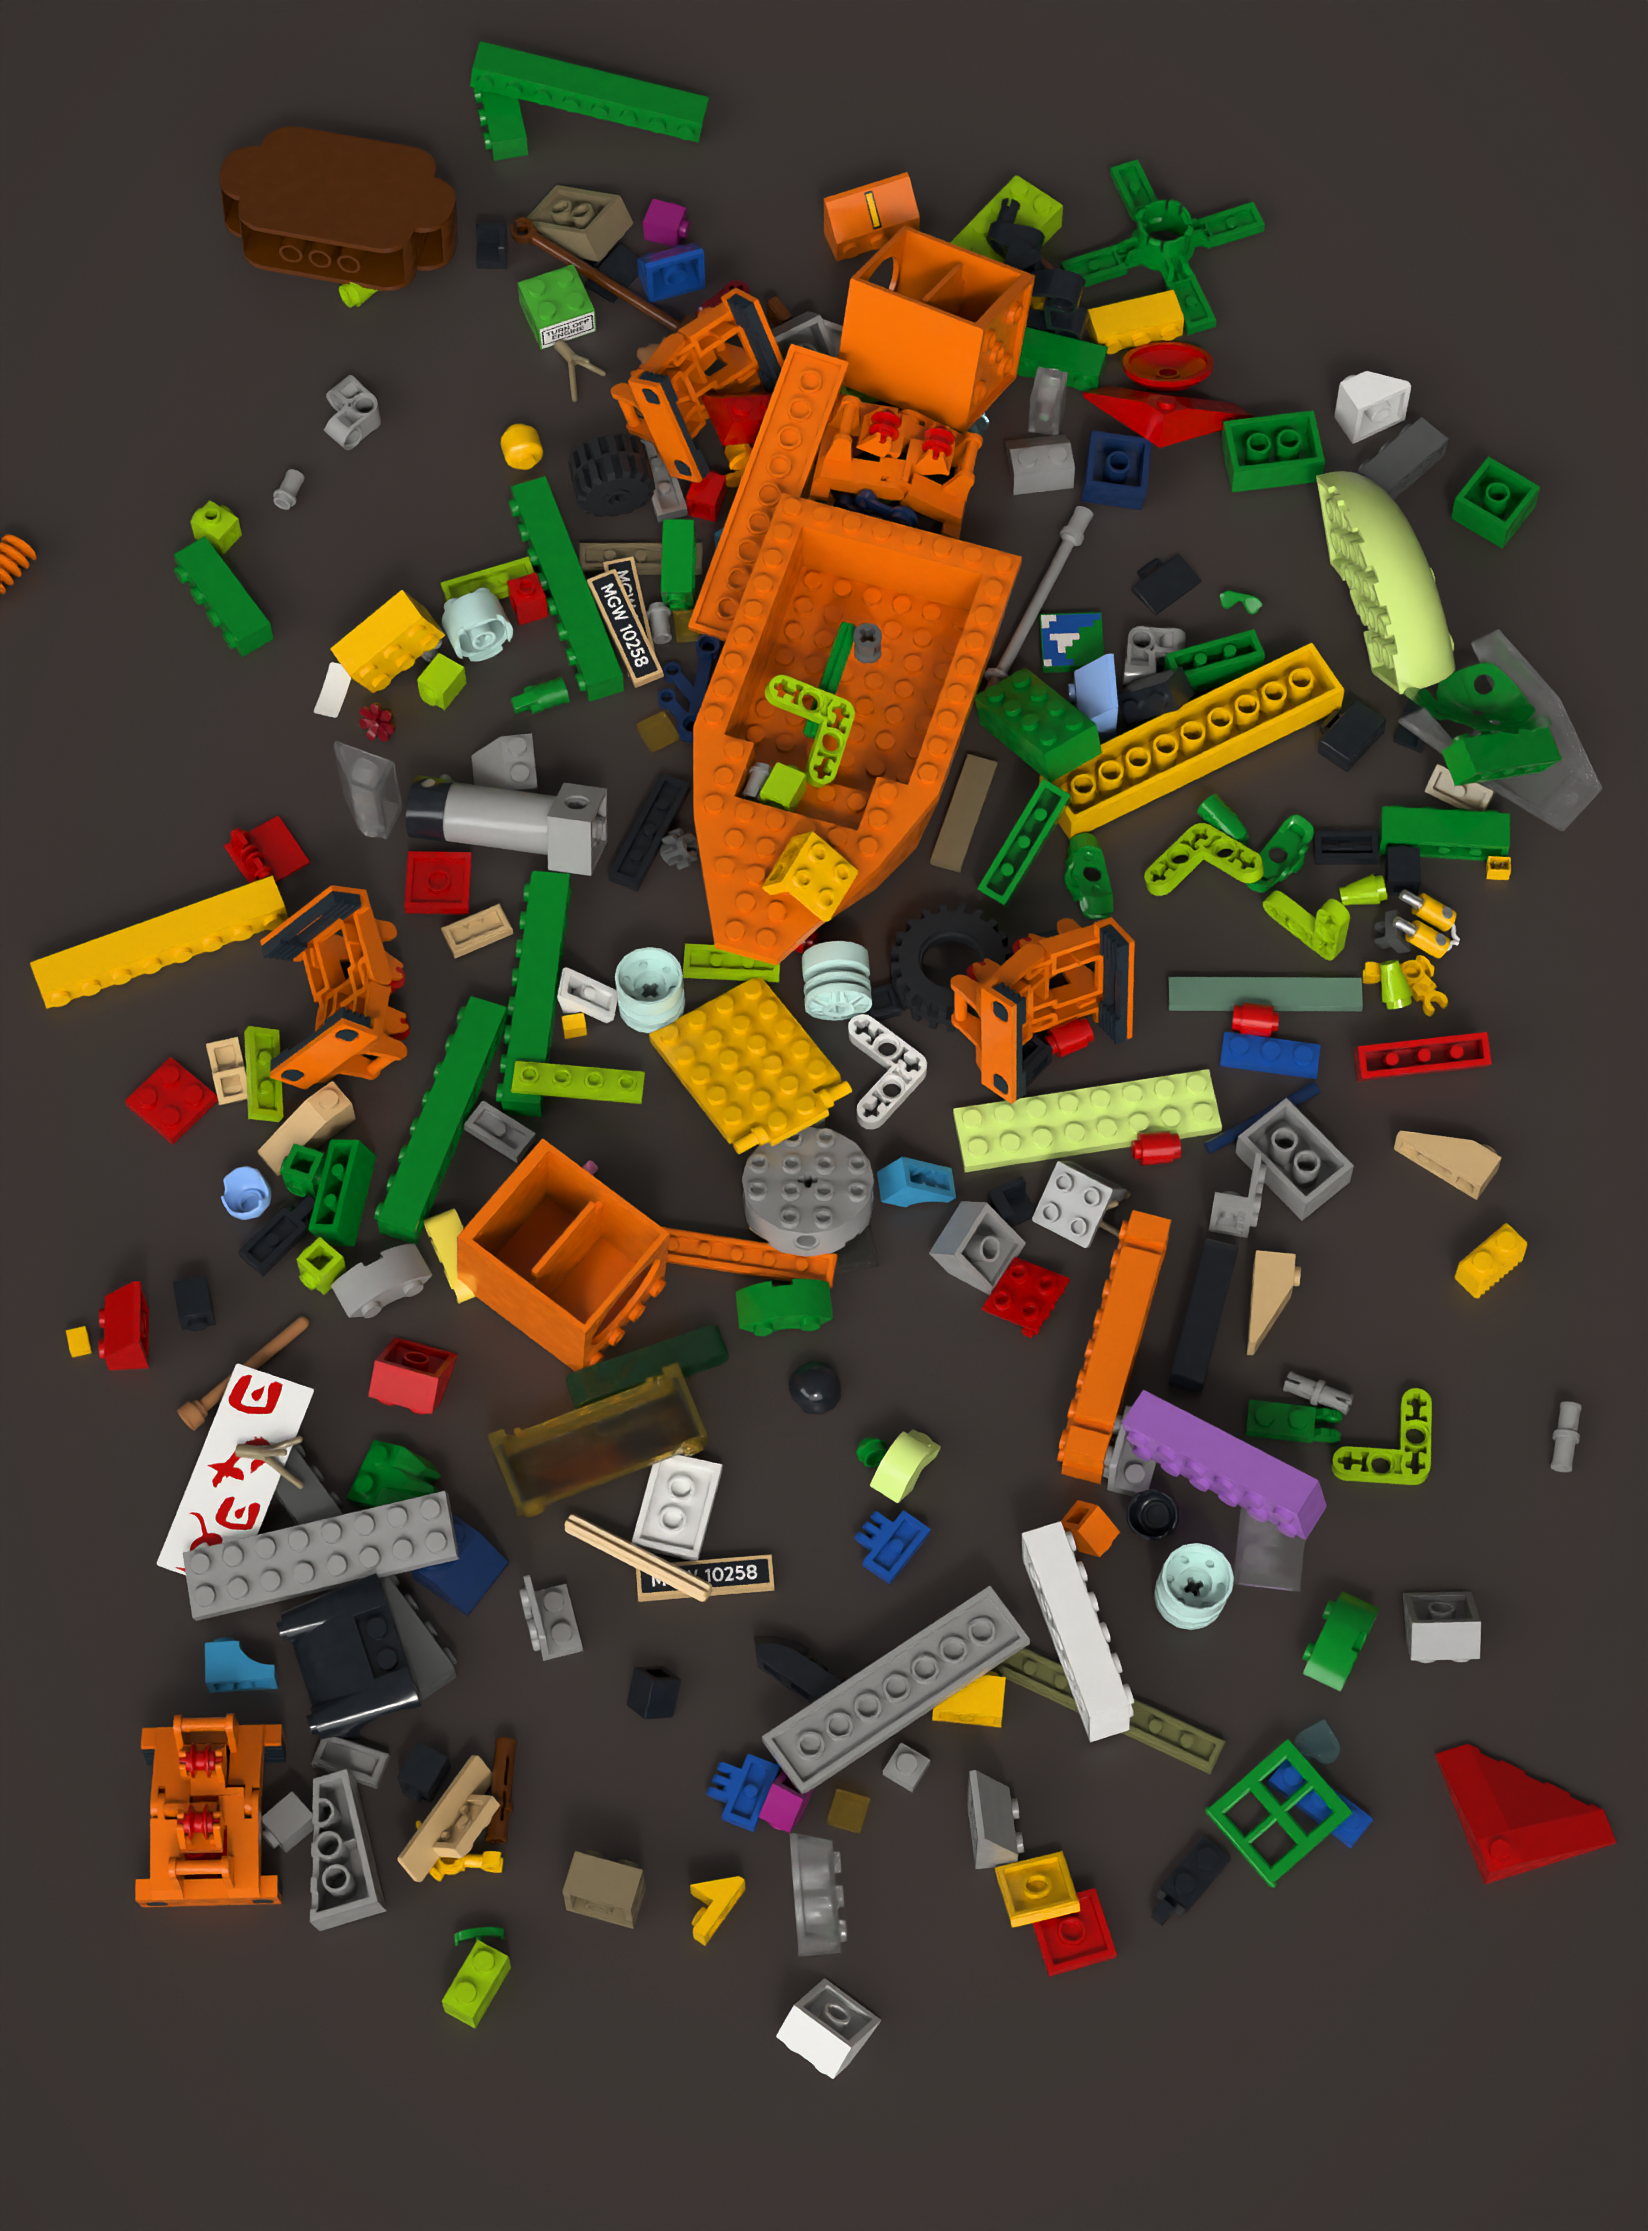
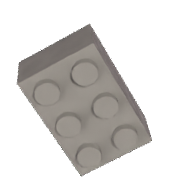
M1287 1098L1238 1136L1235 1153L1253 1170L1256 1151L1263 1152L1261 1164H1267L1264 1183L1301 1221L1350 1183L1354 1165Z

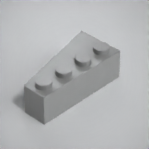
M347 1769L314 1778L312 1805L314 1832L313 1843H311L313 1873L310 1892L312 1893L310 1923L319 1931L387 1910L356 1779Z

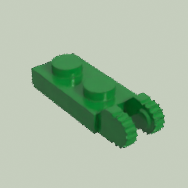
M1249 1400L1245 1435L1312 1443L1313 1441L1337 1443L1341 1438L1339 1431L1328 1428L1314 1429L1315 1422L1339 1423L1342 1421L1343 1414L1340 1411L1328 1408L1316 1410V1407Z

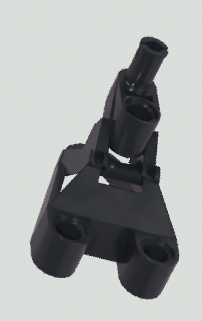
M1009 198L1003 199L997 220L990 224L986 236L987 243L998 255L1005 259L1004 264L1035 275L1031 297H1046L1043 305L1044 311L1029 309L1026 327L1082 341L1090 318L1089 311L1079 305L1086 284L1085 279L1075 272L1056 269L1045 260L1040 252L1045 238L1044 234L1036 228L1014 224L1021 205L1018 201L1012 199L1009 207Z

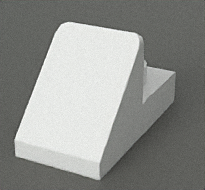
M568 967L563 968L557 998L564 1016L583 1012L604 1023L614 1020L618 1000L617 990Z

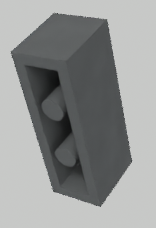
M1421 417L1414 424H1407L1393 442L1387 441L1372 460L1366 459L1358 468L1357 473L1374 481L1394 500L1445 456L1448 438Z

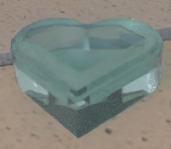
M1325 1719L1300 1732L1295 1740L1294 1746L1305 1759L1315 1758L1322 1764L1333 1763L1337 1760L1340 1753V1744Z

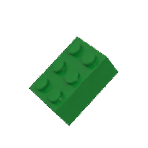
M1314 410L1223 421L1221 445L1231 493L1317 482L1316 476L1323 474L1325 459Z

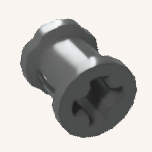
M871 623L859 625L853 635L855 643L854 656L861 663H875L882 655L880 644L882 640L881 630L878 626Z

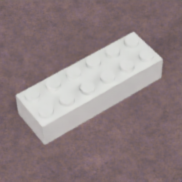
M1061 1521L1022 1533V1557L1089 1741L1093 1742L1129 1730L1130 1717L1134 1716L1131 1706L1134 1703V1699L1128 1683L1122 1685L1119 1674L1122 1673V1667L1117 1653H1110L1108 1642H1111L1109 1631L1105 1622L1099 1623L1097 1616L1099 1606L1094 1592L1087 1591L1085 1581H1088L1085 1567L1082 1561L1076 1562L1074 1554L1076 1545L1071 1531L1065 1532Z

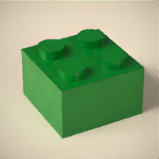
M1488 456L1455 498L1451 519L1503 549L1536 507L1540 486Z

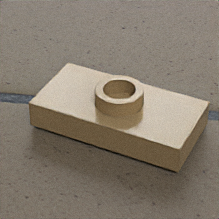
M500 903L441 928L454 958H458L513 934V929Z

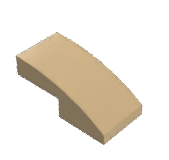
M238 1037L207 1043L206 1047L219 1106L247 1100L246 1071Z

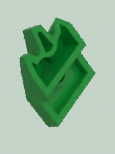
M374 1440L346 1499L352 1505L370 1509L437 1493L440 1491L429 1483L439 1479L442 1474L432 1462L407 1448Z

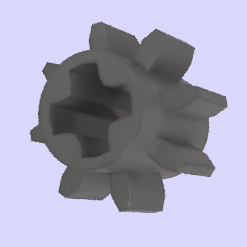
M678 828L670 831L668 836L662 837L663 843L660 847V853L663 860L669 866L677 864L678 869L681 870L691 866V862L698 860L697 838L691 832L683 834L682 829Z

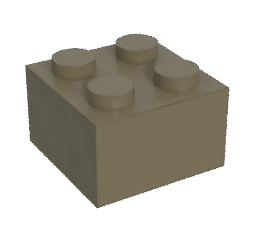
M585 1850L584 1853L575 1851L563 1888L566 1910L634 1929L646 1891L643 1870L638 1869L639 1865L632 1861L620 1859L616 1863L606 1860L603 1854L596 1851Z

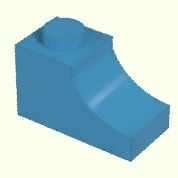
M901 1157L877 1172L881 1202L908 1207L922 1202L948 1203L956 1198L952 1168Z
M221 1637L215 1639L214 1642L205 1643V1683L209 1693L278 1689V1674L275 1665L258 1663L248 1658L243 1653L240 1641H235L229 1637Z

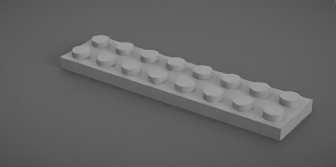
M446 1491L183 1552L192 1618L196 1621L343 1587L375 1573L378 1578L460 1559L449 1495Z
M988 1586L763 1735L762 1741L797 1791L801 1794L809 1792L1030 1644V1638L992 1587Z

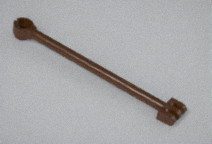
M525 217L515 219L514 223L517 229L514 228V224H511V234L515 242L534 244L567 266L574 264L577 272L674 331L672 334L678 332L677 330L695 320V318L687 314L682 322L540 235L534 229L530 219ZM518 232H528L526 235H518Z

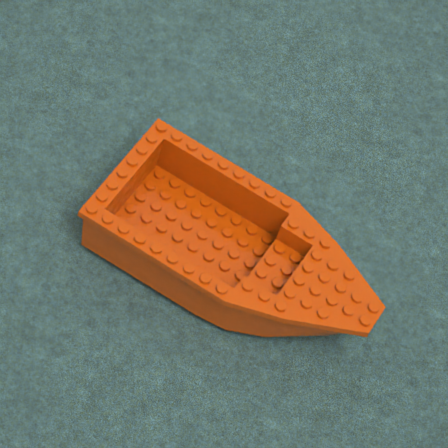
M781 494L693 726L694 825L716 949L778 965L825 923L789 892L770 895L761 888L793 836L813 831L858 870L856 878L831 919L876 890L917 848L945 786L975 701V695H977L1004 619L1006 606L1022 564L1021 556L797 496ZM842 622L854 624L856 628L865 623L878 626L882 633L880 643L882 655L880 659L875 663L864 664L859 662L854 656L855 643L853 642L835 694L852 704L855 716L834 780L822 788L813 787L806 780L807 790L794 813L763 805L761 802L756 803L742 799L740 796L750 778V767L755 766L757 762H761L773 769L776 763L779 762L786 766L794 765L804 773L814 739L806 737L803 733L806 718L778 708L768 702L764 693L767 683L777 675H786L818 688L839 625ZM782 684L774 688L778 690L777 696L779 697L788 694L783 691L784 686ZM796 690V692L792 694V696H794L793 700L791 701L792 703H794V699L796 695L799 693L798 690ZM808 694L803 696L802 703L806 709L810 710L814 697ZM837 708L835 711H832L837 717L831 727L836 728L837 723L845 717L841 714L842 709ZM830 735L823 736L822 744L824 748L828 751H835L837 749L835 738ZM823 758L821 765L814 769L818 772L817 777L819 779L827 775L823 772V767L829 759Z

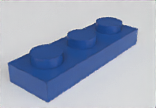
M1224 1032L1220 1066L1316 1079L1321 1045Z
M1286 1759L1269 1779L1268 1785L1288 1799L1307 1781ZM1330 1786L1354 1813L1331 1833L1351 1849L1372 1824L1373 1818ZM1314 1789L1295 1805L1318 1824L1333 1812Z

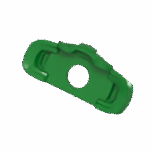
M1300 815L1290 816L1259 853L1263 862L1264 875L1257 882L1245 884L1253 891L1264 893L1292 873H1297L1304 865L1306 852L1310 848L1308 845L1314 835L1312 824ZM1273 848L1284 850L1287 855L1286 861L1283 863L1273 862L1269 857V851Z
M1089 833L1075 835L1070 839V845L1067 848L1068 858L1065 860L1064 884L1071 893L1073 902H1079L1081 912L1087 919H1106L1113 912V893L1102 849L1094 835ZM1089 867L1097 869L1101 874V878L1095 882L1087 880L1083 875L1084 869Z

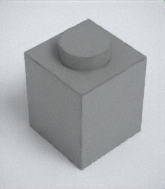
M292 1791L261 1817V1823L264 1828L261 1835L273 1849L279 1845L285 1853L314 1830L312 1813Z

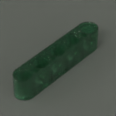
M708 1325L575 1371L565 1378V1383L575 1410L580 1413L588 1412L718 1367L730 1359V1354L717 1325Z

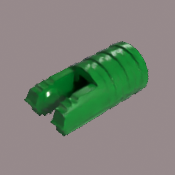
M1218 794L1208 797L1199 806L1197 814L1207 824L1247 846L1249 842L1247 829L1239 821V816L1233 812L1231 807Z

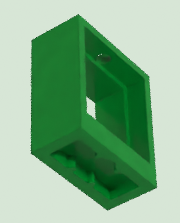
M663 519L661 596L663 603L667 604L671 612L681 613L687 612L688 608H695L697 535L694 520Z

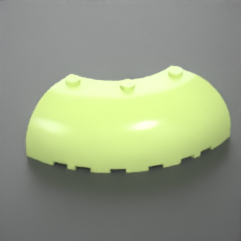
M1346 471L1317 475L1316 479L1330 565L1335 568L1342 580H1346L1348 587L1352 589L1350 590V596L1357 615H1360L1363 625L1368 626L1369 631H1365L1363 635L1372 673L1399 694H1403V691L1407 688L1416 687L1422 689L1446 679L1455 670L1454 642L1448 631L1443 607L1435 584L1434 572L1429 567L1422 547L1407 518L1384 489L1363 475Z

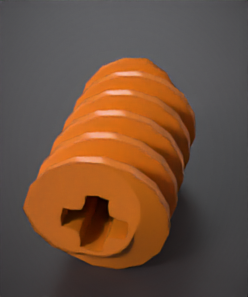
M10 534L4 535L1 540L2 543H0V594L2 595L6 593L2 583L9 586L14 584L10 574L21 577L22 572L18 565L28 569L30 564L26 557L32 560H36L37 557L31 546Z

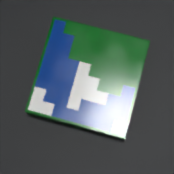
M1101 612L1039 614L1042 673L1074 672L1104 656Z

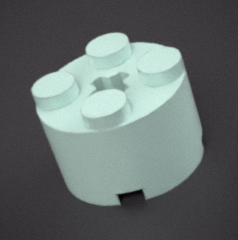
M479 588L473 593L466 594L460 598L450 599L444 604L445 612L442 616V626L459 658L463 659L462 656L469 657L470 661L474 662L486 660L503 650L501 645L506 639L510 642L513 636V628L498 598L488 588Z

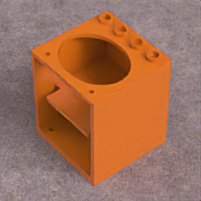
M904 225L850 279L840 349L836 356L838 359L849 362L850 365L843 386L901 409L916 411L938 423L966 433L1016 379L1035 275ZM892 257L893 274L889 289L868 282L878 266L887 258Z
M542 1138L457 1236L458 1279L482 1302L583 1377L589 1369L593 1372L604 1359L602 1353L609 1345L614 1347L618 1344L625 1334L623 1328L630 1320L636 1322L646 1308L644 1303L649 1297L656 1298L665 1287L666 1281L664 1280L670 1233Z

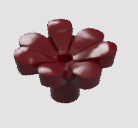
M373 703L370 707H362L359 713L364 718L359 720V724L363 729L369 728L366 737L373 741L379 735L382 742L388 741L396 729V725L390 721L393 719V712L390 709L382 710L379 703Z

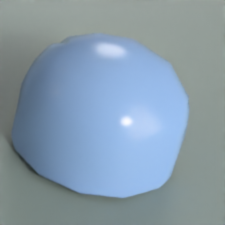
M250 1166L238 1167L223 1179L225 1191L221 1199L224 1207L227 1208V1211L233 1217L241 1220L256 1218L269 1206L272 1197L271 1187L258 1169Z

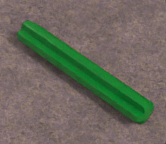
M842 622L839 625L818 685L819 689L833 695L836 694L854 642L853 635L856 629L854 624ZM815 698L810 708L811 711L817 708V700ZM806 719L803 728L805 736L815 739L819 724Z

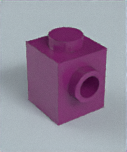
M652 199L643 220L644 240L670 247L679 245L682 238H687L691 222L687 220V208L677 203Z
M783 1771L772 1783L759 1818L767 1821L775 1829L790 1833L802 1819L814 1788L809 1792L799 1793Z

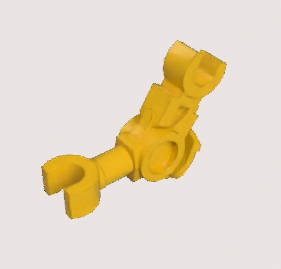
M1418 955L1415 960H1408L1400 964L1413 992V998L1416 1002L1420 1000L1423 1002L1422 1009L1427 1016L1431 1017L1435 1011L1430 1002H1437L1442 1009L1447 1007L1448 998L1442 992L1435 990L1437 986L1430 979L1434 975V965L1426 957ZM1366 962L1365 970H1362V983L1375 984L1380 982V964Z
M420 1820L416 1821V1828L418 1830L422 1825ZM486 1851L482 1854L467 1853L463 1858L439 1857L429 1873L439 1882L442 1881L445 1874L455 1875L460 1871H465L466 1867L502 1873L504 1858H501V1852Z

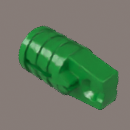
M561 676L547 682H541L538 685L528 686L524 688L525 693L511 698L515 714L529 710L532 711V714L570 702Z

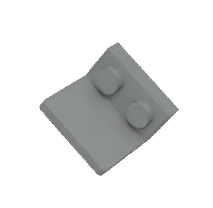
M1256 1151L1248 1197H1242L1240 1194L1232 1191L1215 1192L1209 1225L1210 1232L1248 1238L1250 1226H1257L1267 1164H1261L1263 1152Z
M1057 1161L1032 1220L1084 1248H1089L1110 1201H1122L1127 1189L1073 1161Z
M1126 1405L1124 1415L1117 1414L1112 1433L1114 1434L1112 1444L1108 1446L1104 1461L1103 1477L1108 1478L1107 1490L1134 1497L1138 1492L1150 1489L1157 1462L1152 1459L1149 1462L1144 1461L1132 1452V1447L1126 1438V1431L1122 1425V1421L1132 1408Z
M530 1575L523 1576L525 1587L519 1588L533 1650H541L543 1661L583 1651L567 1584L534 1592Z

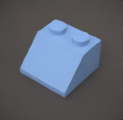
M1106 654L1074 671L1073 684H1068V701L1074 702L1075 707L1097 725L1099 740H1111L1116 735L1118 700L1113 654Z

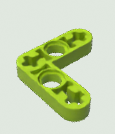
M777 675L767 683L764 692L765 697L772 705L819 724L804 773L806 774L807 782L811 786L816 788L825 787L834 780L854 720V707L846 699L792 677ZM782 684L784 686L783 691L788 694L779 697L777 696L778 690L774 688ZM798 690L799 693L796 695L794 703H792L791 701L794 698L792 694ZM804 695H812L817 700L816 710L811 711L803 706L802 698ZM840 708L842 709L841 714L845 717L837 723L836 728H833L831 726L835 723L837 716L832 711ZM830 735L837 741V749L835 751H828L824 748L822 744L823 736ZM823 758L829 759L823 767V772L827 775L819 779L817 777L818 772L814 769L821 765Z
M1198 823L1190 827L1146 870L1144 878L1147 890L1151 894L1163 896L1171 892L1203 860L1243 883H1254L1262 878L1264 875L1261 856L1255 851L1209 824ZM1223 849L1234 851L1228 857L1217 856L1218 852ZM1179 855L1189 857L1186 862L1181 864L1173 862V859Z
M1273 891L1264 900L1263 907L1268 915L1321 957L1331 961L1344 949L1350 914L1339 901L1332 898L1328 899L1317 911L1315 918L1281 891Z
M1413 1388L1406 1391L1400 1404L1399 1450L1352 1446L1341 1447L1334 1453L1331 1468L1334 1475L1345 1481L1419 1485L1427 1479L1431 1467L1432 1401L1429 1394L1423 1389ZM1412 1399H1417L1419 1405H1421L1418 1420H1412L1413 1406L1409 1405ZM1411 1429L1420 1430L1424 1434L1425 1440L1420 1444H1413L1406 1438V1433ZM1412 1453H1419L1417 1466L1423 1469H1420L1418 1474H1412V1469L1407 1468L1410 1467ZM1344 1457L1350 1458V1463L1353 1464L1350 1470L1344 1469V1464L1341 1463ZM1362 1458H1367L1365 1472L1361 1471ZM1377 1458L1385 1459L1390 1464V1470L1386 1473H1378L1372 1468V1461Z

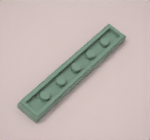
M1168 977L1169 1011H1233L1234 1004L1242 1005L1243 1002L1273 1005V1011H1362V978Z

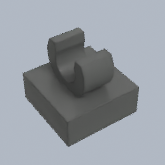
M1398 910L1385 912V921L1375 924V929L1380 933H1385V936L1375 939V943L1382 949L1392 947L1398 954L1411 952V943L1405 940V932L1394 927L1392 924L1397 916L1406 921L1408 920Z

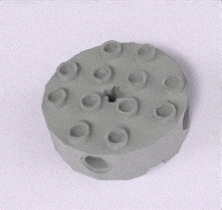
M808 1127L773 1147L769 1143L758 1146L747 1159L742 1176L744 1191L742 1200L746 1221L754 1233L757 1232L760 1237L766 1239L769 1245L776 1250L804 1257L830 1254L845 1247V1242L853 1239L857 1234L860 1235L869 1225L874 1206V1178L870 1160L855 1142L828 1128Z

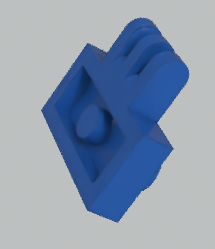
M904 1510L894 1522H891L879 1512L874 1511L870 1518L879 1527L877 1528L872 1523L866 1521L862 1529L871 1537L869 1538L861 1532H857L854 1536V1539L859 1544L871 1551L863 1560V1567L889 1585L892 1584L931 1534L930 1528Z
M751 1754L747 1755L742 1769L719 1762L717 1770L729 1776L725 1778L714 1774L711 1782L722 1787L723 1790L709 1787L706 1795L726 1803L721 1816L723 1821L755 1832L760 1820V1812L771 1785L781 1771L780 1765Z

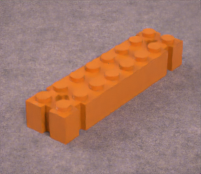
M1132 1210L1130 1220H1123L1118 1238L1120 1239L1118 1248L1114 1250L1110 1265L1109 1279H1106L1102 1293L1101 1308H1098L1092 1339L1089 1338L1085 1352L1084 1367L1080 1369L1076 1384L1075 1399L1071 1401L1067 1416L1066 1429H1063L1059 1443L1060 1450L1057 1461L1063 1462L1061 1472L1063 1475L1101 1484L1107 1449L1112 1444L1114 1435L1112 1433L1117 1414L1120 1415L1166 1253L1171 1225L1170 1219Z

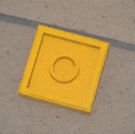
M1063 1851L995 1867L997 1881L1012 1928L1080 1911V1903Z

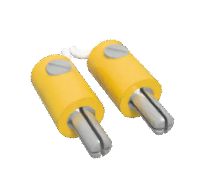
M1406 889L1401 891L1399 899L1412 906V914L1443 932L1451 928V935L1454 939L1450 941L1448 937L1419 920L1410 923L1397 916L1392 924L1394 927L1405 932L1406 941L1437 959L1449 951L1452 945L1457 946L1459 944L1460 938L1456 935V926L1454 924L1457 915L1456 911L1425 893L1416 896Z

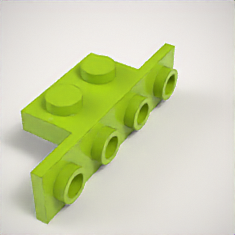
M515 1061L511 1091L512 1093L642 1104L645 1072Z

